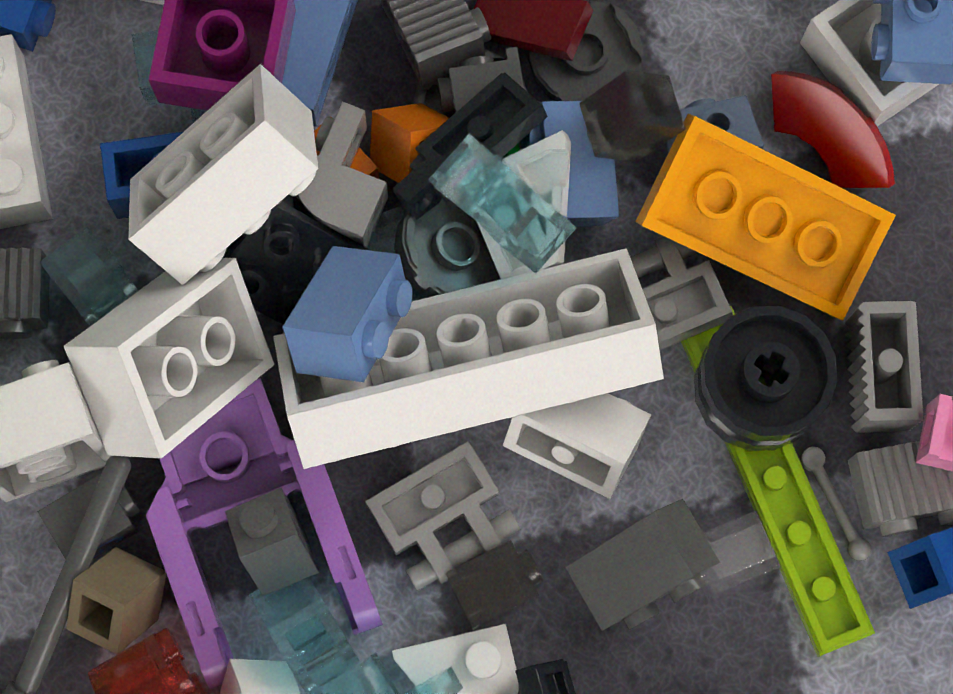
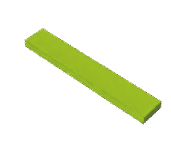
M730 306L733 315H735V312H734L732 306ZM723 324L681 341L694 373L710 339ZM761 374L758 381L763 385H766L764 378ZM725 442L817 657L875 634L793 444H787L776 450L748 451Z

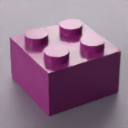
M165 0L148 79L158 103L208 111L259 64L282 83L296 13L294 0Z

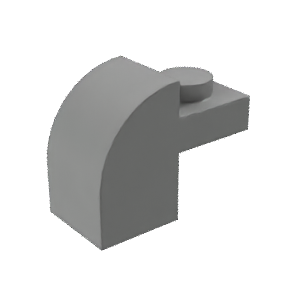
M342 101L335 119L327 116L319 129L315 141L316 150L320 151V154L317 155L319 169L316 170L315 177L308 187L297 195V199L305 215L367 248L388 199L387 184L383 180L350 168L366 132L367 124L365 110Z

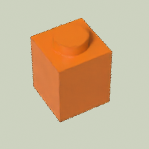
M422 103L372 110L370 159L378 167L379 172L399 183L412 172L410 164L418 156L415 148L444 124L449 117Z

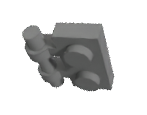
M665 236L654 240L655 247L630 257L638 279L663 268H666L670 276L642 288L656 324L659 350L723 324L733 316L710 261L708 260L687 269L683 260L698 254V252Z
M470 441L465 442L365 501L396 555L415 544L422 551L425 559L405 570L417 591L437 579L440 584L457 575L454 569L483 552L487 556L503 548L501 541L521 530L509 509L490 521L482 510L481 505L498 496L500 491ZM463 516L471 532L442 548L434 533Z

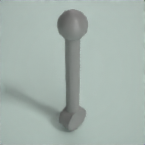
M809 447L801 455L802 465L805 469L813 471L849 541V555L856 561H864L871 554V545L864 538H860L823 467L826 458L824 452L818 447Z

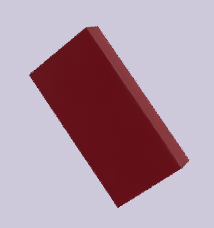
M477 0L474 9L478 7L486 20L491 35V40L489 41L573 61L594 11L589 2L585 0Z

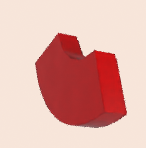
M776 71L771 74L774 131L796 135L813 146L828 166L832 184L840 188H890L895 184L890 153L882 134L872 118H867L857 105L843 94L844 91L827 81L808 74L792 71Z

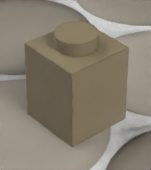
M117 547L113 548L73 579L66 629L118 655L158 621L166 571Z

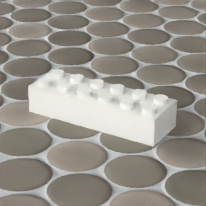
M627 248L412 301L409 312L405 317L400 318L390 335L384 356L376 360L364 383L296 373L285 333L273 336L286 413L303 469L664 379L656 324Z

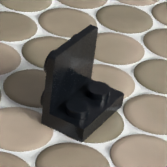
M287 195L271 209L268 219L257 231L249 235L243 233L227 247L223 258H236L254 310L283 325L332 246L369 250L296 210L295 200L290 195Z

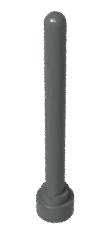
M111 456L107 460L15 681L7 682L5 689H0V694H41L38 688L68 619L73 579L91 565L131 469V463L127 456Z

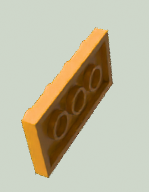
M687 114L635 222L843 321L896 215L694 115Z

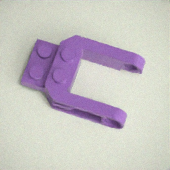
M261 378L255 380L160 459L166 478L161 488L158 489L146 517L198 664L209 689L222 685L229 659L234 658L193 545L191 532L195 529L208 530L227 523L226 510L282 487L287 498L296 492L303 494L354 636L383 625L326 467L322 464L303 469L295 440L281 435Z

